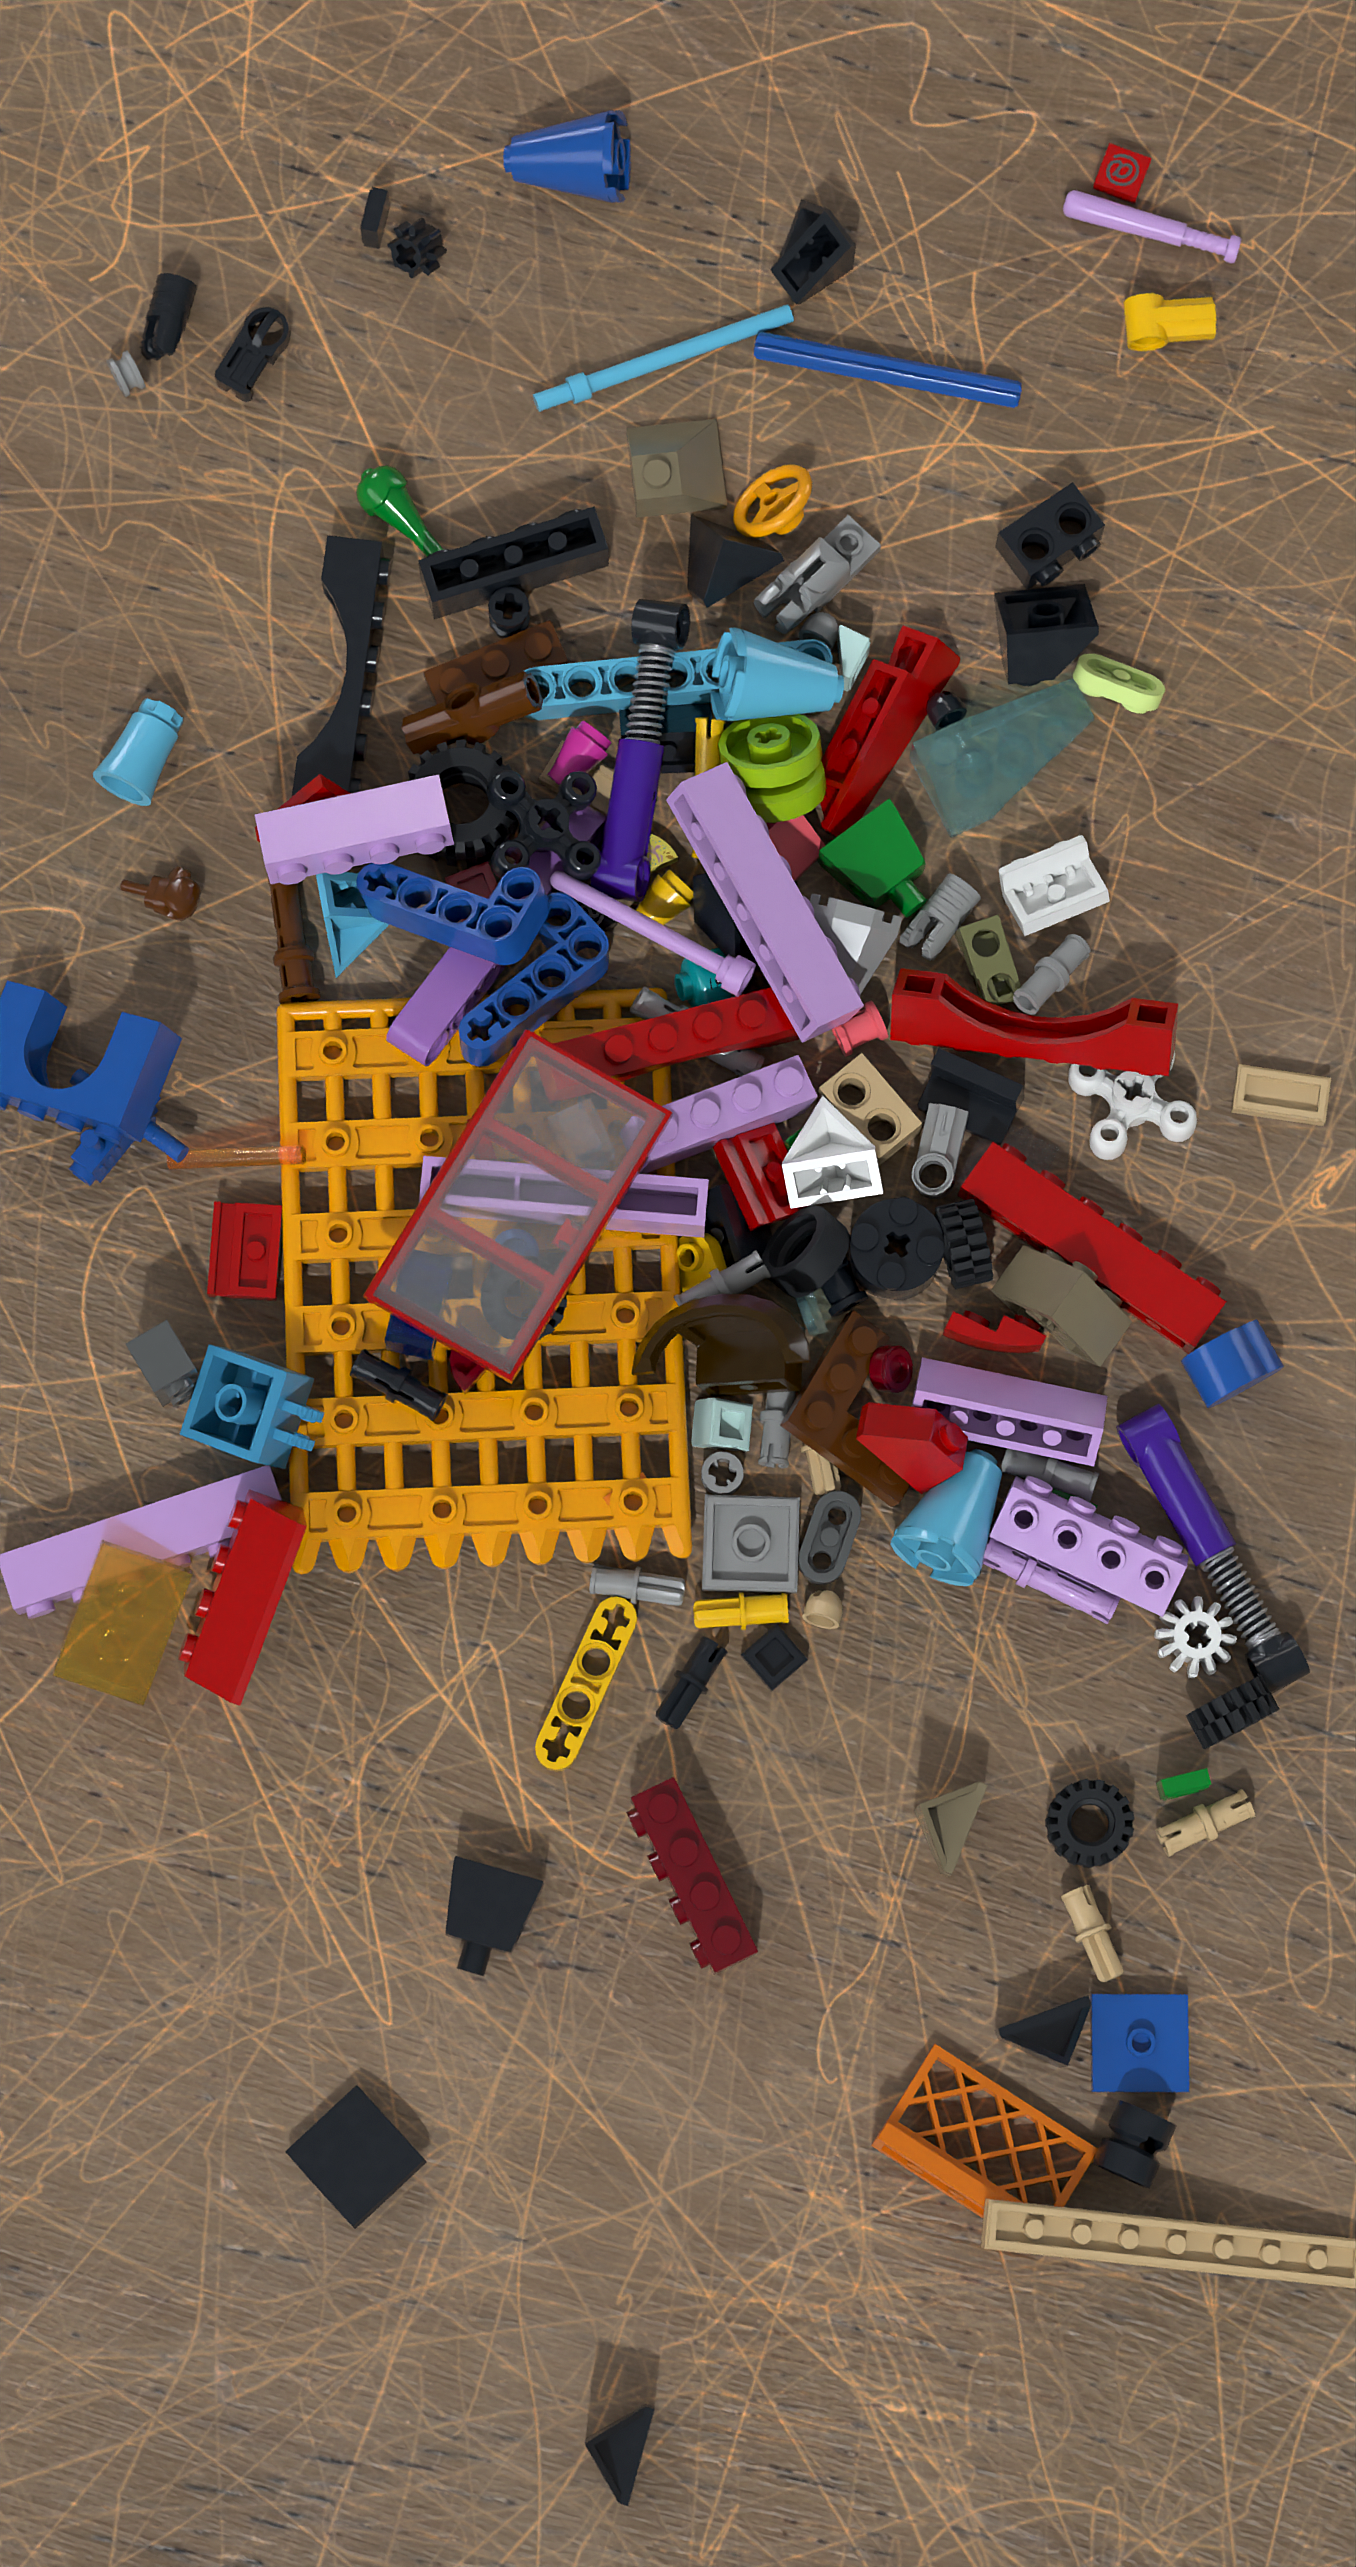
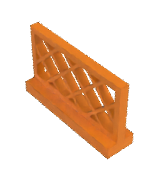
M936 2044L932 2046L896 2107L871 2144L873 2148L981 2218L984 2217L985 2199L1028 2203L1024 2187L1047 2182L1050 2183L1054 2199L1052 2206L1064 2207L1097 2152L1096 2147ZM936 2060L953 2070L958 2089L932 2094L928 2073ZM963 2077L975 2085L965 2087ZM922 2084L925 2096L913 2098ZM984 2090L994 2097L998 2115L973 2121L967 2094ZM959 2096L966 2122L940 2128L934 2101ZM927 2103L932 2130L915 2133L898 2122L908 2106ZM1004 2104L1016 2112L1006 2113ZM1026 2117L1034 2122L1039 2142L1014 2147L1008 2120ZM1000 2122L1007 2149L981 2154L975 2127ZM967 2129L974 2156L955 2159L946 2153L942 2134ZM1045 2130L1057 2138L1047 2140ZM935 2136L937 2146L924 2138ZM1066 2143L1083 2154L1074 2170L1055 2173L1049 2147ZM1041 2149L1047 2176L1023 2181L1016 2154ZM1009 2156L1015 2183L997 2186L987 2179L983 2161ZM976 2163L978 2173L966 2165ZM1069 2178L1060 2192L1057 2180ZM1017 2189L1019 2200L1006 2191Z

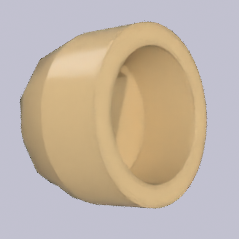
M816 1591L807 1600L802 1618L809 1624L820 1628L836 1629L839 1627L843 1614V1603L833 1591Z

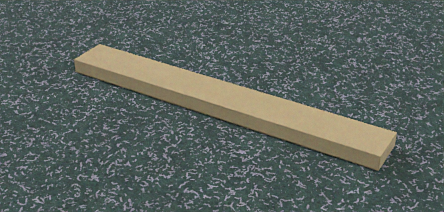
M985 2199L981 2249L1356 2288V2239Z

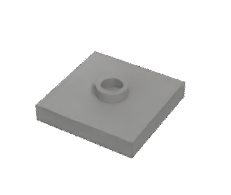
M705 1494L702 1591L797 1594L800 1497Z

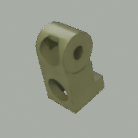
M999 914L959 927L954 935L960 951L963 952L970 975L974 978L979 997L997 1006L1013 1002L1014 992L1021 986Z

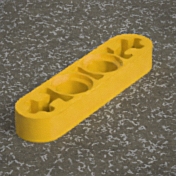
M607 1598L595 1610L538 1735L535 1745L536 1757L547 1770L557 1772L572 1766L597 1715L637 1624L636 1610L625 1598ZM616 1607H621L624 1609V1618L629 1621L627 1627L618 1626L612 1636V1641L621 1642L618 1650H614L612 1646L604 1641L592 1640L591 1637L595 1631L602 1637L606 1632L608 1621L602 1617L604 1612L613 1613ZM599 1649L607 1653L610 1658V1665L605 1673L594 1676L584 1670L582 1660L588 1651ZM571 1693H582L590 1701V1710L581 1719L569 1718L563 1711V1700ZM558 1718L568 1727L581 1728L582 1730L578 1737H575L571 1732L566 1737L564 1746L570 1751L568 1757L559 1756L556 1762L549 1761V1752L543 1748V1745L546 1741L555 1742L561 1730V1727L551 1726L554 1719Z

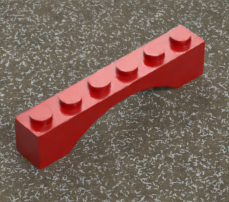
M900 968L892 993L890 1040L906 1042L915 1046L947 1047L961 1052L993 1053L1007 1058L1039 1059L1053 1064L1070 1063L1085 1065L1099 1070L1116 1069L1131 1071L1145 1076H1169L1175 1051L1179 1004L1130 998L1112 1008L1089 1015L1064 1018L1039 1017L1010 1011L989 1003L964 989L947 974Z
M770 987L739 995V997L723 999L553 1044L613 1079L623 1082L663 1067L700 1057L735 1050L768 1048L796 1041L800 1038ZM536 1060L549 1105L593 1094L588 1089Z

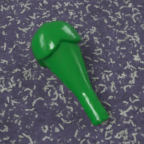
M388 465L378 466L375 469H366L361 475V481L356 490L357 501L369 516H378L412 540L426 557L436 551L444 550L427 530L406 488L408 481L395 467Z

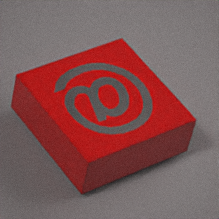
M1109 143L1094 181L1093 189L1135 204L1152 158Z

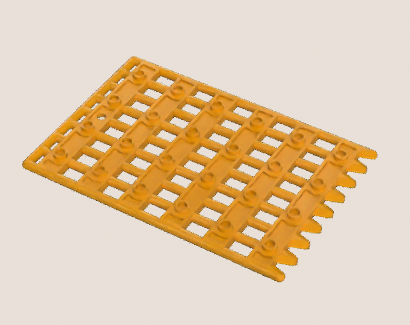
M643 988L585 990L556 1013L557 1021H546L533 1032L553 1044L642 1021V1018H622L621 1008L631 1007L638 993ZM649 988L668 1001L665 990L662 988ZM485 994L477 1005L483 1002L491 994ZM411 998L286 1002L280 1004L276 1011L286 1368L305 1375V1356L333 1355L335 1398L308 1399L307 1406L325 1413L321 1423H311L301 1419L297 1432L307 1435L315 1441L313 1449L336 1448L337 1491L309 1493L308 1450L292 1446L289 1455L290 1504L303 1508L307 1524L292 1566L293 1570L301 1575L311 1572L315 1566L321 1542H328L337 1567L345 1573H354L363 1563L369 1540H376L384 1564L390 1570L398 1572L405 1569L410 1563L416 1538H424L433 1564L440 1569L446 1570L457 1562L464 1536L472 1537L480 1561L484 1565L493 1568L499 1566L504 1561L512 1534H519L527 1558L533 1564L541 1566L548 1563L553 1557L559 1532H567L576 1558L588 1564L594 1562L600 1556L607 1530L615 1531L623 1555L627 1559L636 1562L647 1555L654 1528H662L669 1550L675 1557L687 1558L692 1553L683 1337L677 1334L664 1349L666 1384L638 1385L637 1375L631 1374L636 1353V1342H641L655 1322L672 1309L678 1307L674 1299L675 1295L681 1294L680 1268L677 1257V1249L679 1247L678 1236L604 1230L591 1252L613 1251L615 1293L586 1294V1270L584 1263L567 1291V1305L561 1323H558L551 1334H547L537 1341L523 1364L524 1390L496 1391L495 1374L487 1370L476 1382L477 1392H467L466 1394L463 1392L448 1393L447 1350L451 1349L375 1304H351L349 1262L378 1261L379 1270L415 1209L395 1210L393 1168L422 1167L423 1156L447 1158L465 1129V1123H467L468 1119H471L485 1096L484 1074L499 1073L513 1048L488 1066L478 1067L471 1065L461 1054L458 1029L438 1057L429 1066H424L386 1041L389 1031L388 1017H397ZM515 1004L509 1006L505 1012L518 1016L524 1014L528 1009L523 1005ZM603 1008V1019L575 1020V1009ZM370 1018V1029L342 1030V1019ZM323 1020V1030L295 1032V1021ZM478 1036L472 1037V1041L478 1038ZM486 1037L485 1039H482V1040L485 1042V1041L489 1040V1037ZM531 1058L513 1088V1114H497L494 1120L581 1169V1161L609 1160L610 1171L616 1172L627 1154L619 1134L634 1116L607 1101V1110L579 1111L578 1098L560 1102V1112L532 1113L531 1072L539 1071L536 1060ZM670 1065L652 1071L653 1101L661 1106L672 1102ZM465 1075L467 1116L439 1117L437 1076ZM419 1077L420 1117L392 1119L390 1078ZM372 1079L373 1119L345 1120L344 1080ZM325 1080L326 1121L298 1122L297 1081ZM492 1142L497 1162L529 1164ZM472 1155L470 1160H475L474 1155ZM675 1163L656 1169L657 1175L676 1177ZM375 1169L376 1211L348 1212L347 1170ZM328 1171L329 1213L301 1214L300 1172ZM453 1217L493 1241L505 1231L518 1229L529 1233L535 1239L539 1254L565 1253L552 1245L562 1226ZM428 1227L409 1258L425 1259L426 1301H413L412 1303L456 1329H459L461 1326L465 1327L482 1344L493 1350L494 1348H510L514 1341L507 1340L494 1331L485 1319L481 1308V1288L487 1278V1274L491 1271V1263ZM660 1249L662 1291L634 1292L632 1250ZM472 1257L473 1299L445 1300L444 1258ZM331 1263L332 1305L303 1306L302 1264ZM397 1280L391 1288V1291L398 1294ZM520 1281V1297L505 1298L506 1308L514 1316L521 1318L529 1317L541 1297L539 1296V1290ZM617 1343L619 1386L590 1387L589 1344ZM570 1345L571 1388L543 1389L541 1346ZM364 1349L368 1350L369 1353H381L382 1360L400 1369V1352L428 1351L429 1386L448 1394L446 1402L436 1419L431 1421L428 1417L399 1401L393 1404L385 1399L386 1394L382 1393V1396L354 1397L353 1377L350 1376V1371L353 1367L352 1354H360ZM668 1434L670 1477L640 1479V1435ZM621 1436L623 1479L594 1481L592 1437ZM573 1438L575 1481L547 1483L545 1439ZM526 1440L528 1483L499 1485L498 1441ZM479 1442L480 1485L452 1487L450 1443ZM431 1444L433 1487L404 1489L403 1445ZM384 1446L385 1489L356 1491L355 1447ZM611 1493L610 1505L608 1506L603 1497Z

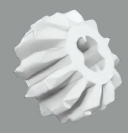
M1196 1596L1193 1598L1190 1612L1186 1603L1179 1599L1174 1603L1177 1616L1166 1611L1163 1617H1159L1171 1629L1162 1628L1154 1632L1155 1639L1169 1641V1644L1160 1648L1157 1654L1160 1658L1166 1657L1171 1653L1176 1656V1659L1169 1667L1172 1672L1178 1671L1182 1664L1187 1662V1675L1189 1678H1195L1199 1672L1200 1662L1204 1671L1208 1675H1212L1217 1671L1213 1658L1222 1663H1227L1230 1660L1231 1656L1219 1645L1231 1646L1236 1643V1636L1221 1633V1630L1233 1624V1620L1231 1617H1225L1217 1622L1214 1616L1221 1608L1219 1603L1214 1602L1207 1612H1203V1599L1200 1596ZM1197 1626L1204 1631L1201 1635L1202 1641L1206 1643L1204 1648H1202L1201 1643L1194 1648L1187 1644L1189 1635L1184 1631L1185 1627L1192 1631Z

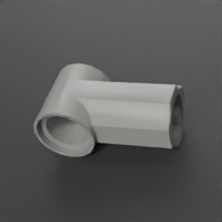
M929 1103L917 1159L912 1168V1180L917 1191L922 1196L929 1199H940L952 1191L955 1185V1173L969 1116L968 1111L943 1104ZM940 1165L947 1171V1178L940 1187L928 1188L921 1183V1173L927 1166Z

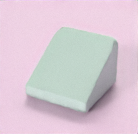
M839 625L837 638L840 675L844 678V690L848 691L851 690L869 655L871 642H869L870 638Z
M714 1397L697 1400L694 1406L692 1446L720 1450L749 1451L753 1405Z

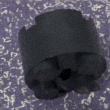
M907 1197L886 1199L873 1204L860 1215L852 1229L848 1261L854 1279L869 1294L886 1299L906 1300L922 1293L933 1282L943 1259L945 1247L941 1226L927 1208ZM892 1241L895 1245L902 1243L905 1246L902 1258L897 1253L891 1255L886 1253L889 1242Z

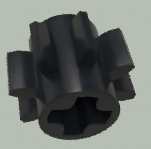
M420 218L412 225L405 221L394 229L397 237L387 244V247L391 249L394 267L408 272L410 278H414L422 271L426 275H430L440 267L437 259L447 253V249L443 247L440 229L426 224L424 218Z

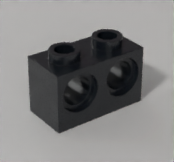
M1072 482L998 532L995 548L1028 590L1038 582L1041 586H1046L1063 573L1064 569L1062 566L1075 557L1082 561L1092 555L1101 546L1099 541L1102 538L1105 524ZM1066 520H1073L1080 524L1083 531L1078 534H1068L1061 529L1059 524ZM1029 545H1036L1043 549L1046 556L1042 559L1033 560L1028 558L1022 549Z

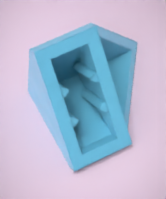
M345 872L336 875L321 873L316 875L336 978L389 926V924L373 918L369 913L357 888L356 879L359 873Z

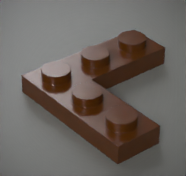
M853 1310L843 1318L780 1426L890 1507H894L900 1504L910 1484L856 1439L859 1420L847 1412L869 1375V1365L873 1353L880 1346L886 1345L890 1337Z

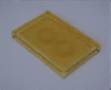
M101 1540L53 1669V1676L144 1706L192 1578V1570Z

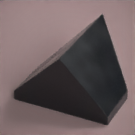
M801 199L779 260L770 270L793 302L799 305L853 270L856 244L830 209Z
M691 514L687 589L690 595L706 608L784 561L782 554L765 541L746 537L736 530Z
M1087 1995L994 2031L998 2040L1058 2068H1063L1069 2065L1092 2004Z
M644 2404L585 2438L584 2444L617 2502L625 2506L629 2505L654 2414V2406Z

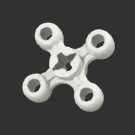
M1174 1051V1055H1173V1060H1172V1064H1171L1170 1071H1171V1069H1172V1067H1173V1064H1174V1061H1175V1051ZM1070 1065L1068 1081L1072 1090L1082 1096L1100 1095L1107 1100L1110 1106L1109 1116L1094 1125L1089 1139L1091 1150L1100 1159L1113 1160L1118 1158L1125 1150L1128 1140V1128L1143 1124L1146 1120L1158 1125L1161 1133L1168 1140L1183 1142L1189 1139L1195 1131L1197 1113L1188 1102L1182 1100L1167 1102L1157 1095L1155 1082L1158 1078L1163 1077L1162 1075L1145 1076L1137 1072L1125 1071L1116 1076L1107 1070H1099L1091 1066ZM1082 1074H1090L1091 1077H1086ZM1132 1095H1133V1096H1136V1097L1133 1099V1101H1130V1100H1129V1099L1132 1097ZM1178 1119L1181 1120L1183 1123H1176L1173 1120ZM1109 1137L1114 1141H1106L1103 1138Z

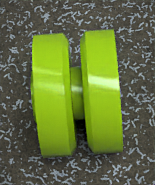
M795 714L737 720L722 732L718 742L721 764L727 762L734 775H737L742 780L750 804L756 814L761 816L765 822L776 823L798 818L812 811L823 801L827 787L825 771L821 761V739L817 725L808 717Z

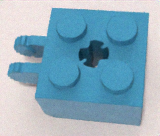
M209 1344L179 1435L255 1463L285 1469L292 1446L312 1451L314 1447V1440L310 1439L307 1435L297 1432L301 1419L311 1423H321L325 1412L306 1405L314 1378L240 1351Z

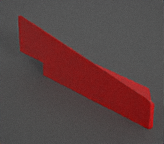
M903 625L889 663L887 664L876 659L872 660L821 759L827 787L823 801L820 803L824 816V821L821 822L823 829L835 838L861 819L925 719L929 698L936 692H942L960 664V657L939 638Z

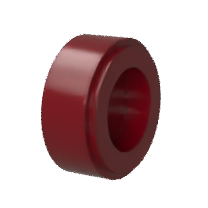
M883 1345L875 1350L869 1365V1374L873 1386L878 1391L899 1393L907 1388L913 1374V1363L909 1352L904 1347Z

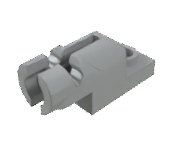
M847 515L824 539L821 537L816 539L796 560L791 562L777 576L776 580L771 582L754 599V605L760 615L766 619L778 606L786 603L787 606L776 616L778 623L775 625V629L778 632L787 634L792 628L799 625L813 610L816 613L820 612L880 552L881 544L853 518Z

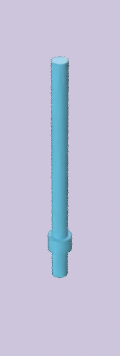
M787 304L586 376L583 372L565 378L566 383L533 394L536 408L540 412L571 400L574 404L592 398L591 393L749 338L760 332H766L794 322L793 314Z

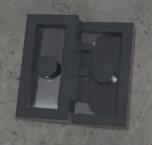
M358 2085L350 2090L285 2151L354 2229L360 2226L427 2163Z

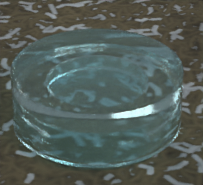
M815 1293L796 1298L809 1335L814 1337L828 1332Z

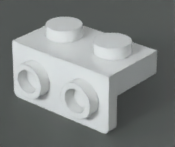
M1082 835L1067 841L1058 842L1052 847L1026 858L1016 859L1010 864L1001 867L998 871L1003 899L1024 936L1110 902L1108 889L1089 858L1088 845Z

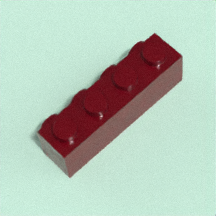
M675 1777L631 1797L630 1802L634 1809L627 1811V1816L637 1837L640 1838L647 1835L654 1852L647 1855L648 1860L659 1882L667 1878L675 1893V1896L669 1898L668 1901L679 1924L682 1925L688 1922L696 1937V1940L690 1942L689 1945L700 1968L703 1969L710 1966L713 1975L756 1955L758 1950Z

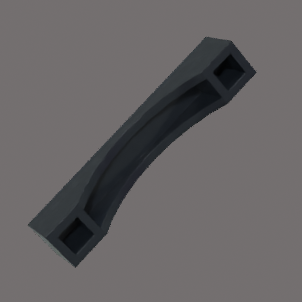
M327 535L321 581L323 592L335 610L345 634L347 645L346 673L340 698L329 721L315 740L297 756L292 796L319 774H322L349 793L361 791L362 779L355 778L357 761L365 762L368 734L361 733L362 718L371 717L374 696L373 690L366 689L368 673H377L379 662V646L372 645L374 629L383 628L385 616V602L378 601L380 585L388 586L391 571V558L384 557L381 541Z

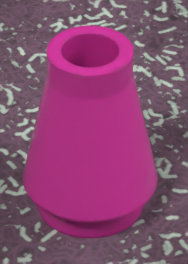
M582 720L576 729L571 727L547 776L560 785L564 777L571 772L583 771L588 773L608 756L605 751L612 742L590 724Z

